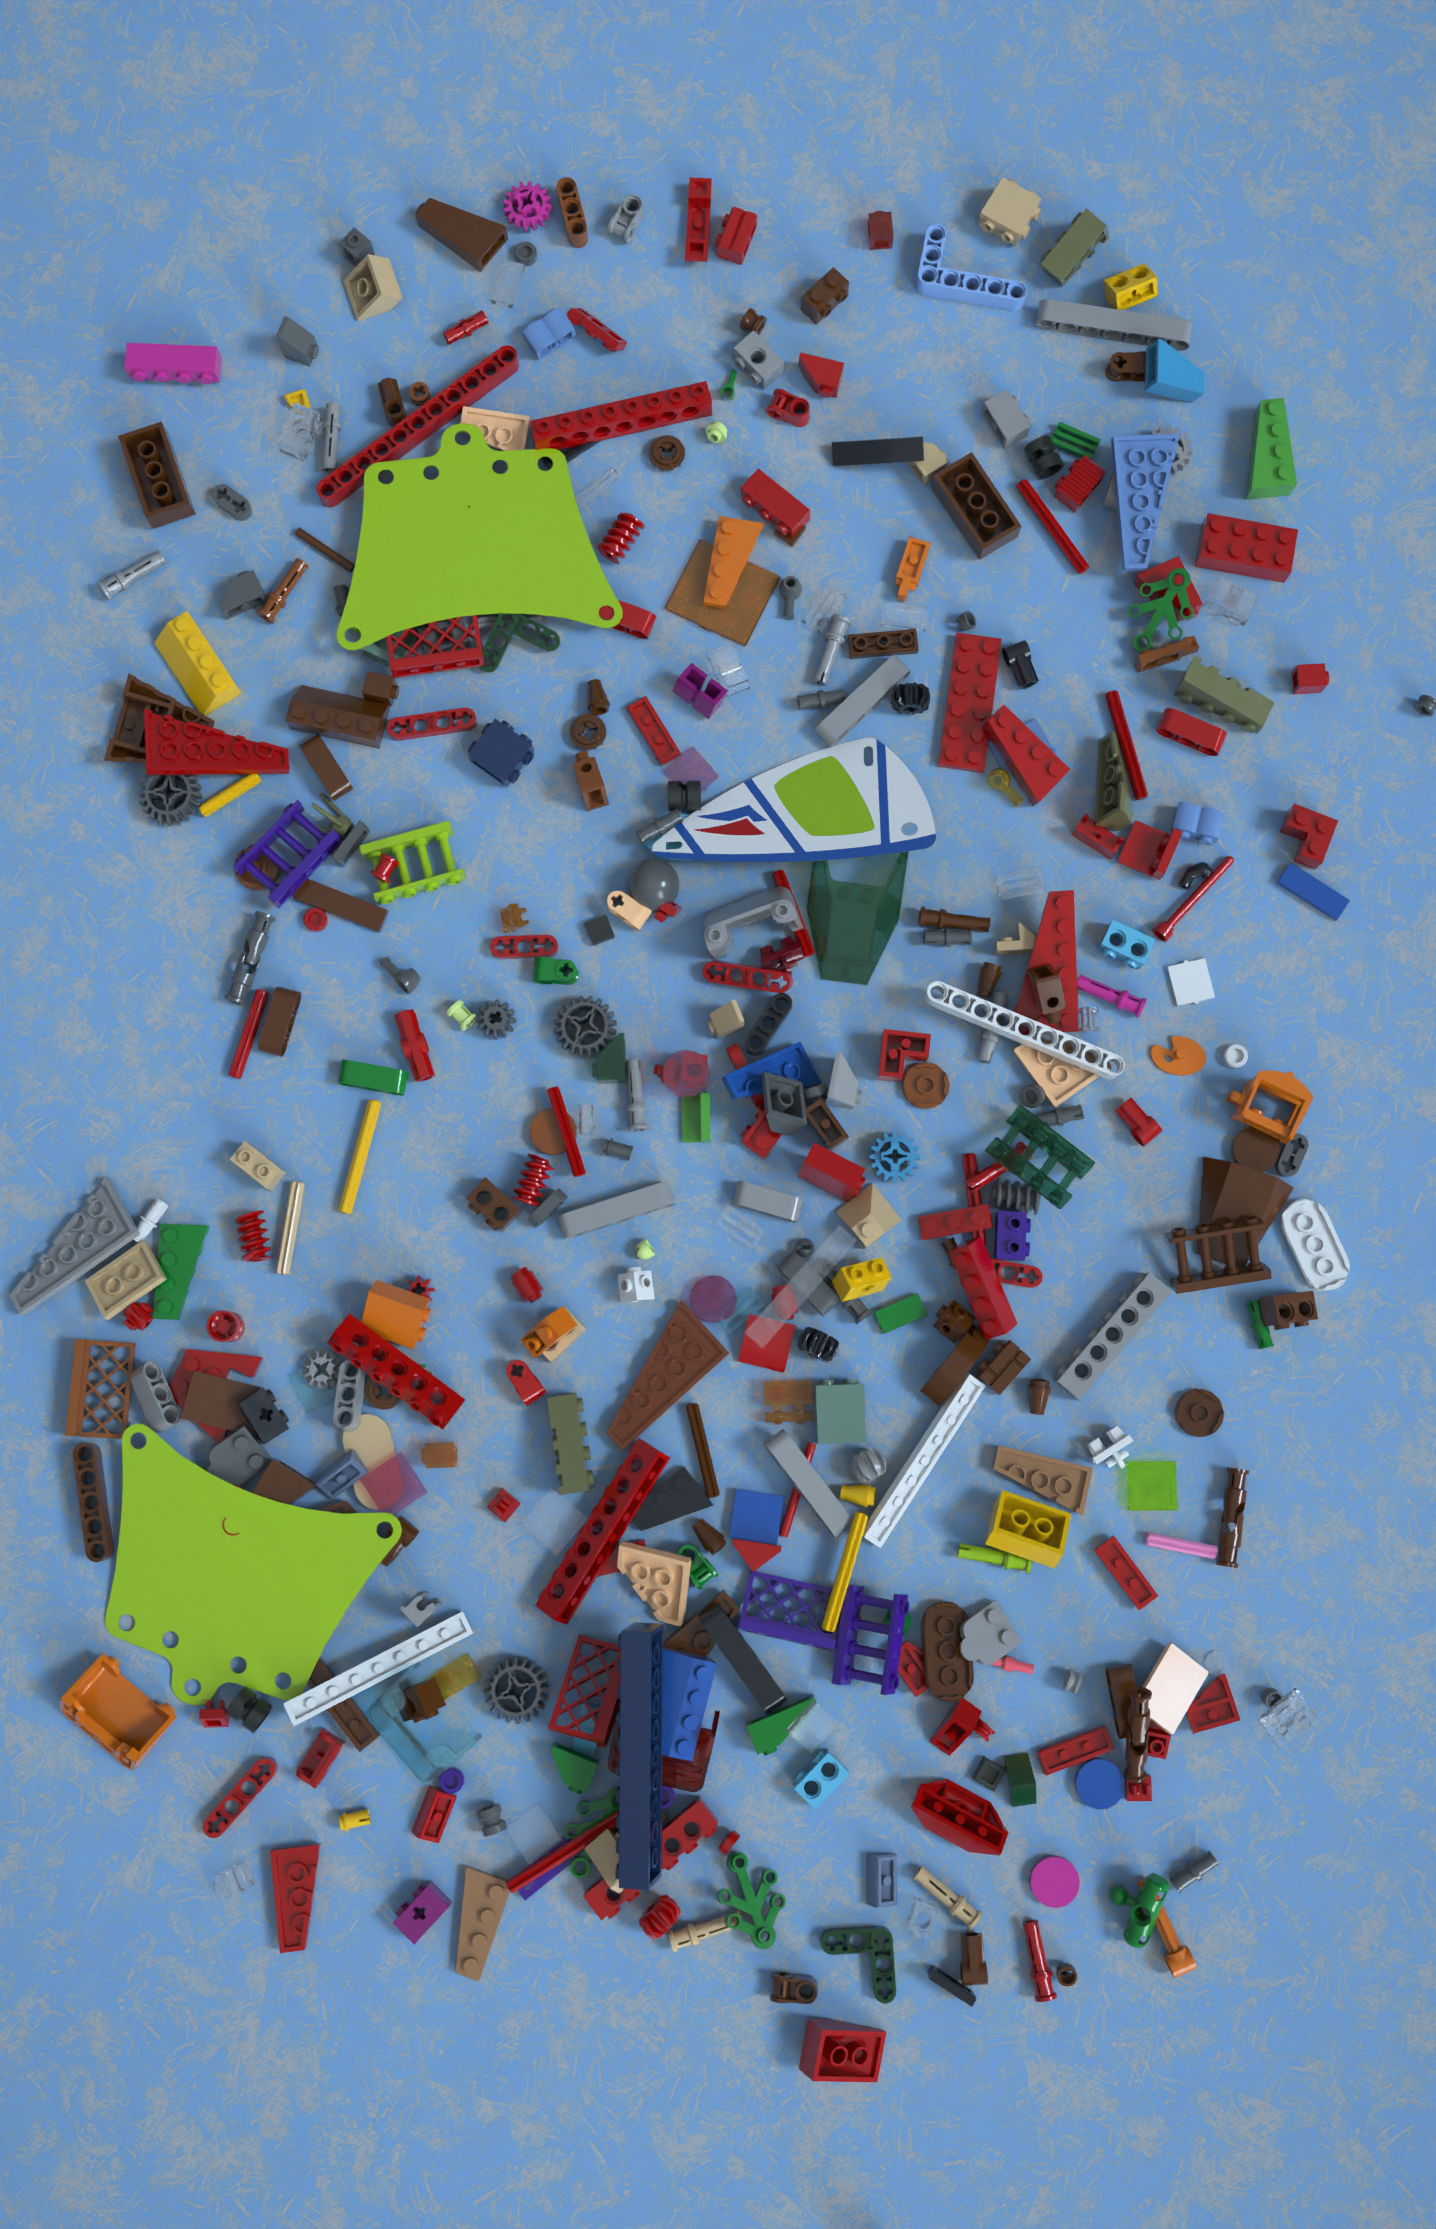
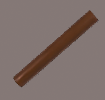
M299 527L296 530L295 535L350 573L354 570L355 564L302 528Z

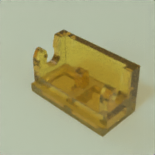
M467 1653L426 1680L435 1677L445 1701L480 1679L482 1675L469 1653Z

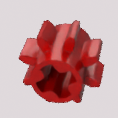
M420 1275L417 1276V1281L415 1282L408 1280L411 1286L410 1289H406L407 1291L415 1293V1290L419 1289V1285H421V1287L426 1289L425 1292L421 1293V1296L430 1298V1301H432L430 1293L436 1291V1289L429 1287L432 1280L427 1279L425 1282H422Z
M134 1302L123 1313L127 1318L123 1323L131 1331H135L137 1328L143 1331L154 1319L150 1315L153 1309L146 1302H142L140 1305Z

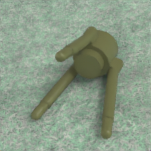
M321 793L320 797L337 815L332 816L315 803H312L311 806L331 821L329 824L331 830H334L342 839H345L353 828V823L350 822L351 819L344 815L325 794ZM315 825L323 833H329L331 831Z

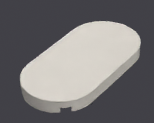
M1300 1199L1287 1205L1280 1217V1228L1303 1279L1308 1285L1317 1290L1327 1291L1338 1288L1346 1280L1350 1263L1326 1210L1317 1202L1315 1203L1307 1199Z

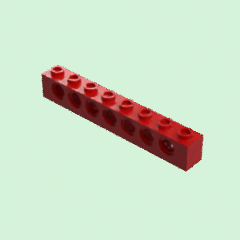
M707 381L532 420L530 421L531 434L536 450L571 448L591 441H602L712 416V399Z
M638 1438L636 1443L630 1448V1452L623 1464L617 1469L614 1479L604 1490V1495L599 1503L591 1511V1516L586 1524L579 1530L578 1537L573 1545L566 1551L565 1558L560 1566L553 1572L547 1587L540 1593L539 1599L535 1604L537 1608L557 1622L565 1625L569 1623L668 1463L669 1456Z

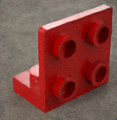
M1134 821L1117 862L1157 880H1161L1167 871L1183 832L1174 828L1168 834L1142 822Z

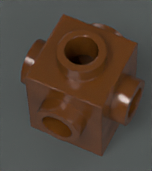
M953 1300L948 1306L943 1304L937 1311L935 1316L938 1319L933 1324V1327L956 1344L969 1329L976 1317Z

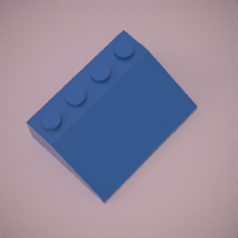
M663 1647L662 1755L687 1761L693 1760L717 1663L712 1658ZM619 1725L618 1732H617V1735H616V1740H617L618 1736L620 1735V1725Z

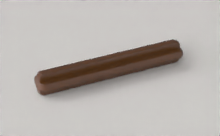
M697 1403L689 1404L686 1406L706 1494L708 1498L717 1497L720 1492L699 1405Z

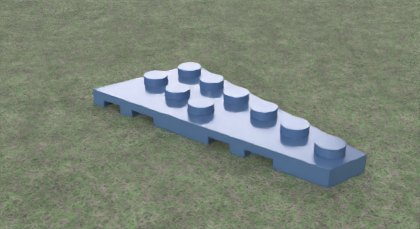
M1181 433L1113 436L1111 439L1123 572L1145 571L1148 568L1154 544L1153 540L1158 527L1159 516L1170 479V471Z

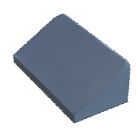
M351 1449L317 1476L315 1485L333 1500L366 1475L368 1470L357 1453Z
M869 1853L866 1855L867 1905L875 1908L897 1905V1854Z

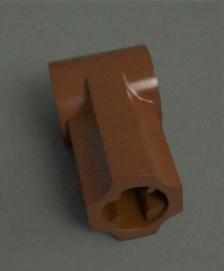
M389 377L382 379L378 383V388L387 422L391 427H394L405 419L407 415L397 380Z
M402 1515L398 1518L402 1528L401 1537L380 1562L386 1567L394 1561L404 1547L406 1548L420 1532ZM392 1526L387 1531L388 1534L384 1539L389 1538L392 1535Z
M966 1932L960 1934L962 1986L988 1985L982 1933Z

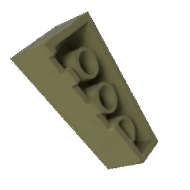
M1194 656L1174 695L1178 696L1179 700L1184 703H1193L1199 706L1206 713H1214L1221 716V719L1225 722H1234L1242 726V729L1247 732L1259 733L1267 720L1274 702L1251 688H1245L1244 690L1241 688L1238 680L1233 677H1222L1218 673L1219 669L1212 665L1209 668L1200 664L1202 659Z
M577 1393L548 1397L551 1431L554 1432V1436H552L553 1451L555 1456L557 1455L556 1475L558 1480L561 1481V1486L558 1487L559 1495L591 1490V1484H595L593 1470H588L587 1460H591L589 1445L585 1446L584 1436H588L586 1421L581 1422L580 1412H584L582 1397L578 1398Z

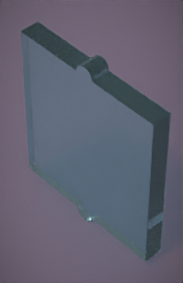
M315 1363L318 1368V1376L320 1374L330 1376L326 1371V1363L324 1365ZM304 1368L289 1375L307 1413L321 1406H327L328 1402L336 1397L337 1383L326 1389L315 1388L308 1384L303 1376Z

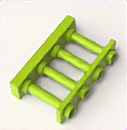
M449 820L359 845L362 856L365 860L369 859V861H372L374 870L381 859V853H391L395 856V860L400 863L398 870L402 885L389 889L388 884L377 879L380 892L373 893L374 900L377 903L389 904L394 902L395 898L402 896L404 898H411L416 896L417 892L426 890V892L435 891L440 888L439 886L445 884L450 886L457 885L462 882V879L466 878L464 870H456L448 842L449 836L454 835ZM435 840L440 844L447 873L437 876L433 875L426 849L427 843ZM410 847L417 848L425 879L411 882L403 854L405 849Z

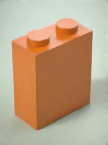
M376 1280L368 1292L361 1322L385 1340L414 1349L418 1341H423L427 1329L423 1328L424 1323L428 1322L432 1309L428 1308L430 1298Z

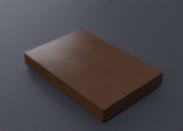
M193 1371L180 1418L232 1431L245 1423L250 1431L253 1432L236 1402L260 1387Z

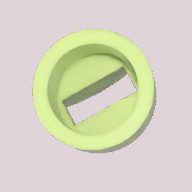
M647 1239L640 1241L636 1245L635 1252L638 1258L646 1260L655 1255V1251Z

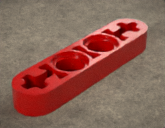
M470 708L416 714L391 719L387 724V731L390 737L396 741L472 730L477 724L475 712ZM464 715H468L469 718H472L469 719L468 724H464V722L462 721V719H464ZM452 716H455L456 720H460L456 721L458 726H454V720ZM442 717L450 720L446 728H440L437 725L438 720ZM423 720L427 723L424 731L415 730L414 726L417 721ZM408 722H410V728H411V731H412L411 733H409V731H408V729H407V727H408L407 723H408ZM398 724H400L401 728H405L401 729L399 734H396L394 731Z
M712 960L706 963L702 970L703 976L707 981L775 993H784L793 985L791 974L784 970ZM715 966V970L724 971L725 967H727L725 974L719 973L714 977L713 973L709 972V969ZM737 968L741 971L742 979L740 981L732 979V969ZM755 972H760L764 975L765 981L762 985L754 982L753 975ZM781 976H783L784 981H787V984L783 985L782 988L778 982H772L768 986L770 979L777 980Z
M263 1757L252 1766L204 1821L203 1831L206 1836L217 1838L230 1827L277 1773L278 1766L275 1759ZM261 1764H270V1774L267 1772L260 1779L255 1777L262 1770ZM245 1781L254 1783L255 1792L253 1794L244 1793L242 1786ZM228 1800H234L238 1803V1811L232 1814L226 1810ZM221 1815L225 1817L218 1826L220 1831L218 1829L214 1831L210 1829L212 1827L210 1821L215 1822Z

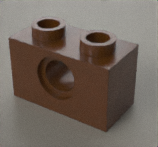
M435 1677L413 1684L392 1694L403 1722L412 1719L414 1723L424 1719L427 1720L438 1715V1709L446 1705Z

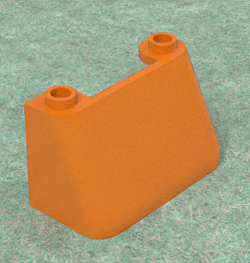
M102 1653L61 1697L59 1708L68 1719L122 1765L134 1771L176 1720V1711L166 1702L164 1704H155L120 1674L121 1671L118 1668L120 1663L114 1657H107Z

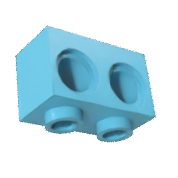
M1112 920L1099 944L1098 950L1102 951V955L1107 958H1117L1124 961L1123 964L1131 969H1140L1145 964L1156 939ZM1117 937L1120 941V946H1113L1109 938ZM1131 947H1138L1141 950V956L1133 955Z
M828 1749L824 1753L819 1751L812 1758L811 1762L813 1764L807 1771L803 1768L794 1777L796 1781L793 1784L794 1789L814 1810L850 1774L849 1770ZM827 1762L835 1765V1770L831 1774H824L821 1771L822 1766ZM811 1780L815 1781L818 1784L817 1789L814 1792H807L804 1789L805 1783Z

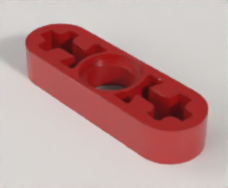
M551 935L498 936L490 943V950L493 956L498 959L553 957L559 948L557 940ZM514 941L513 948L515 953H511V948L503 949V953H499L498 949H495V947L499 946L500 942H503L504 946L508 947L511 946L510 942ZM528 941L531 944V949L527 953L519 952L518 945L520 942ZM533 941H537L538 945H545L546 941H550L554 947H551L548 952L545 951V948L538 947V953H534L535 944Z
M737 1043L725 1048L736 1070L748 1065ZM764 1094L750 1096L756 1108L765 1105Z
M991 1259L994 1268L995 1264H999L996 1273L1000 1283L1034 1288L1042 1282V1272L1035 1266ZM1004 1266L1013 1268L1014 1276L1012 1279L1006 1280L1002 1277L1001 1270ZM1018 1268H1022V1274H1029L1030 1270L1034 1271L1033 1274L1037 1276V1280L1032 1281V1284H1030L1029 1279L1021 1277L1020 1282H1016L1019 1276Z

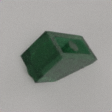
M619 1033L596 1057V1063L592 1064V1076L597 1078L598 1084L626 1083L624 1033Z

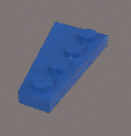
M801 1041L721 1078L731 1099L763 1095L761 1076L763 1072L802 1082L803 1088L821 1084Z

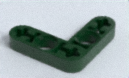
M500 613L482 651L483 657L487 659L491 654L490 651H487L488 647L501 653L499 657L494 654L492 661L495 663L494 666L485 668L484 665L479 667L487 673L496 671L513 635L548 652L558 649L560 637L555 631L521 614H512V619L515 622L507 626L506 631H511L508 636L503 631L497 630L498 626L502 629L504 627L505 621L502 619L503 616H509V614ZM527 624H532L536 628V632L532 637H526L523 634V627ZM540 629L545 630L542 633L545 637L554 635L556 644L546 647V641L541 638L539 643L535 642L539 636ZM495 635H502L505 638V644L500 648L492 644V639Z
M885 1926L833 1928L823 1932L820 1942L822 1949L827 1954L871 1953L875 1998L884 2004L894 2000L896 1996L893 1938L888 1928ZM882 1932L884 1937H888V1939L884 1940V1950H890V1952L881 1951L875 1954V1950L880 1951L879 1942L874 1940V1938H877L879 1933ZM842 1934H846V1948H842V1942L835 1943L834 1948H830L829 1944L825 1943L831 1935L834 1936L835 1940H842ZM853 1934L862 1935L864 1940L861 1946L854 1947L850 1944L849 1940ZM880 1958H886L890 1962V1966L886 1971H880L876 1968V1962ZM877 1976L882 1978L891 1976V1979L886 1978L887 1987L891 1989V1991L887 1992V1996H882V1993L878 1992V1990L882 1989L881 1978L876 1979Z

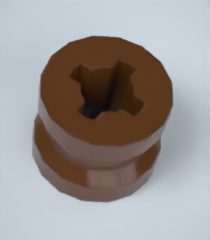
M750 308L743 316L740 328L744 331L748 330L750 333L754 330L759 335L766 324L767 318L763 315H757L756 311Z

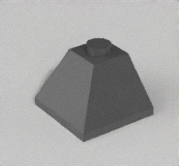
M763 1072L761 1076L765 1113L772 1132L792 1136L807 1124L803 1083Z

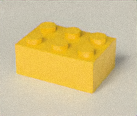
M1002 1490L993 1506L985 1545L1055 1569L1064 1554L1071 1514Z

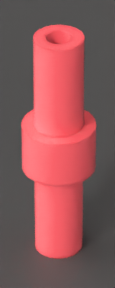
M1010 1656L1002 1657L995 1663L990 1664L1002 1667L1004 1671L1008 1672L1015 1670L1033 1674L1034 1664L1016 1661L1014 1657Z

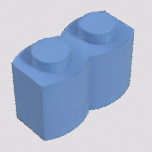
M561 307L548 310L542 319L530 321L523 330L524 339L538 360L551 354L557 348L566 345L576 337L575 329Z
M1179 802L1175 809L1170 833L1175 828L1183 832L1180 838L1182 840L1194 838L1200 844L1211 845L1219 839L1225 812L1191 803Z

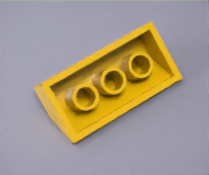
M185 611L166 624L154 644L201 714L207 716L242 694L188 611Z

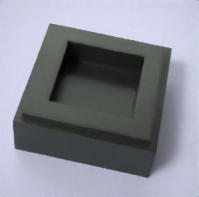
M607 915L585 923L593 946L615 938Z
M984 1756L972 1778L994 1792L1006 1769Z

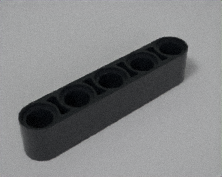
M719 1603L698 1617L767 1714L787 1700L780 1687Z

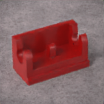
M1087 814L1084 815L1072 833V836L1109 860L1112 859L1124 841L1123 837L1119 838L1104 827L1096 826L1095 821L1091 820Z
M322 1728L296 1770V1776L316 1789L338 1756L345 1741Z

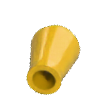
M870 1484L842 1485L840 1500H846L866 1508L875 1505L876 1487Z

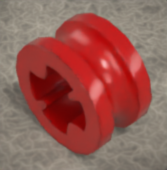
M978 1719L974 1731L988 1742L989 1735H994L996 1732L983 1720Z

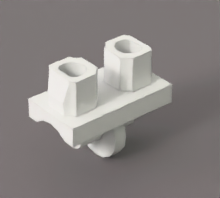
M1114 1426L1105 1432L1112 1442L1108 1446L1104 1447L1098 1437L1086 1444L1092 1455L1089 1459L1093 1464H1098L1111 1456L1112 1458L1105 1462L1107 1467L1110 1468L1116 1464L1122 1469L1125 1467L1123 1459L1129 1456L1126 1450L1117 1453V1451L1133 1442L1130 1435H1125L1118 1426Z

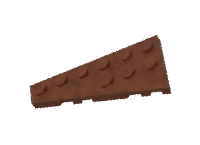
M682 1300L606 1432L622 1451L729 1354Z

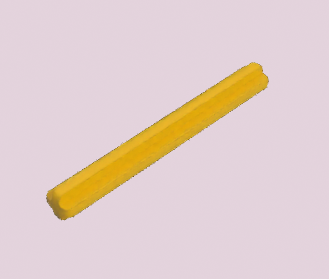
M369 1099L338 1208L342 1213L351 1214L353 1211L382 1105L377 1100Z
M861 1512L854 1513L823 1619L822 1628L829 1632H834L867 1523L868 1516Z

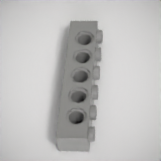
M1151 1272L1145 1275L1141 1273L1132 1283L1135 1287L1129 1293L1125 1291L1117 1300V1303H1119L1118 1307L1114 1311L1110 1309L1101 1320L1104 1323L1099 1329L1093 1328L1086 1337L1089 1341L1083 1347L1079 1345L1071 1354L1072 1361L1068 1365L1064 1363L1055 1373L1058 1377L1054 1382L1075 1400H1080L1172 1292L1169 1287ZM1139 1292H1143L1147 1296L1145 1305L1137 1302V1294ZM1124 1310H1128L1132 1315V1320L1129 1323H1125L1121 1318ZM1108 1328H1113L1117 1333L1114 1341H1109L1106 1337ZM1093 1346H1097L1101 1350V1357L1097 1360L1092 1358L1090 1354ZM1078 1364H1082L1086 1368V1374L1082 1378L1075 1374V1367Z

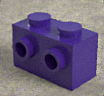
M997 1211L995 1213L994 1259L1023 1262L1025 1261V1256H1029L1030 1243L1026 1242V1233H1030L1031 1219L1027 1218V1212Z

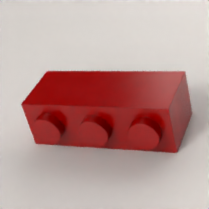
M759 468L740 488L742 502L748 508L753 507L757 510L764 521L772 522L776 529L784 536L788 534L793 538L810 521V509Z

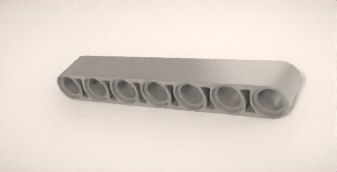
M1043 299L1039 302L1036 326L1042 330L1150 346L1156 340L1161 339L1175 350L1180 351L1189 348L1192 332V323L1184 319L1053 299Z

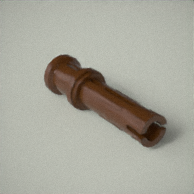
M921 906L918 927L927 925L937 927L940 930L945 927L988 933L991 919L947 913L945 909H940V911L929 910Z

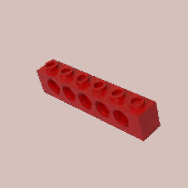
M350 1313L333 1332L327 1342L336 1353L342 1354L355 1367L362 1369L375 1382L381 1383L394 1396L401 1398L414 1411L421 1413L429 1419L430 1423L440 1427L442 1430L465 1401L463 1397Z
M701 1796L662 1827V1870L666 1868L668 1871L679 1862L677 1858L685 1852L688 1855L698 1846L696 1843L703 1836L707 1839L716 1832L718 1818ZM688 1822H694L697 1824L698 1830L695 1833H688L684 1826ZM675 1838L679 1842V1846L676 1849H669L665 1845L666 1840ZM602 1876L584 1891L583 1897L602 1921L605 1917L611 1919L621 1910L619 1906L626 1900L630 1903L640 1892L636 1889H623L618 1897H611L607 1892L609 1886Z

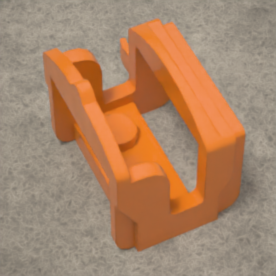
M1266 1070L1257 1072L1253 1079L1248 1080L1241 1094L1232 1090L1226 1101L1235 1105L1231 1116L1232 1120H1239L1277 1138L1278 1142L1286 1144L1293 1140L1312 1102L1313 1095L1303 1083L1294 1077L1293 1072L1283 1073ZM1256 1090L1293 1107L1286 1123L1276 1118L1271 1120L1264 1117V1113L1256 1108L1248 1109Z

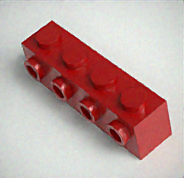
M982 1237L961 1242L950 1250L949 1254L951 1262L960 1277V1284L968 1296L969 1305L976 1315L979 1329L983 1332L986 1340L1005 1335L1018 1323Z

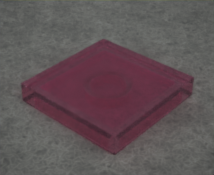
M402 1452L360 1479L381 1513L395 1515L428 1493Z

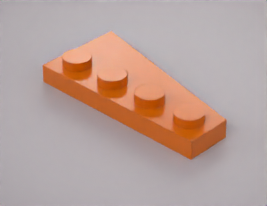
M719 516L703 605L727 608L738 580L746 567L749 556L753 552L756 541L764 528V523Z

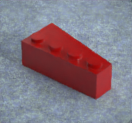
M1004 704L983 725L996 749L1000 751L1005 759L1006 765L1017 778L1021 789H1024L1032 806L1038 804L1069 772L1070 768Z

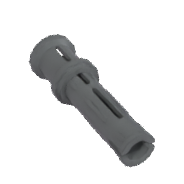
M824 1258L813 1268L816 1269L838 1296L832 1283L837 1272L827 1259ZM859 1298L841 1302V1307L849 1311L855 1319L854 1323L856 1325L873 1312Z

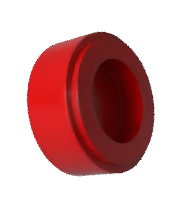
M311 908L304 914L303 921L310 931L320 932L326 928L328 917L322 909Z
M732 1830L718 1846V1850L725 1855L740 1838V1835L735 1830Z

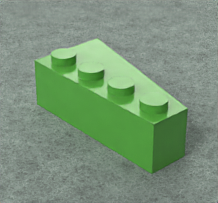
M1284 398L1261 400L1254 414L1253 441L1245 500L1287 496L1292 493L1297 485Z

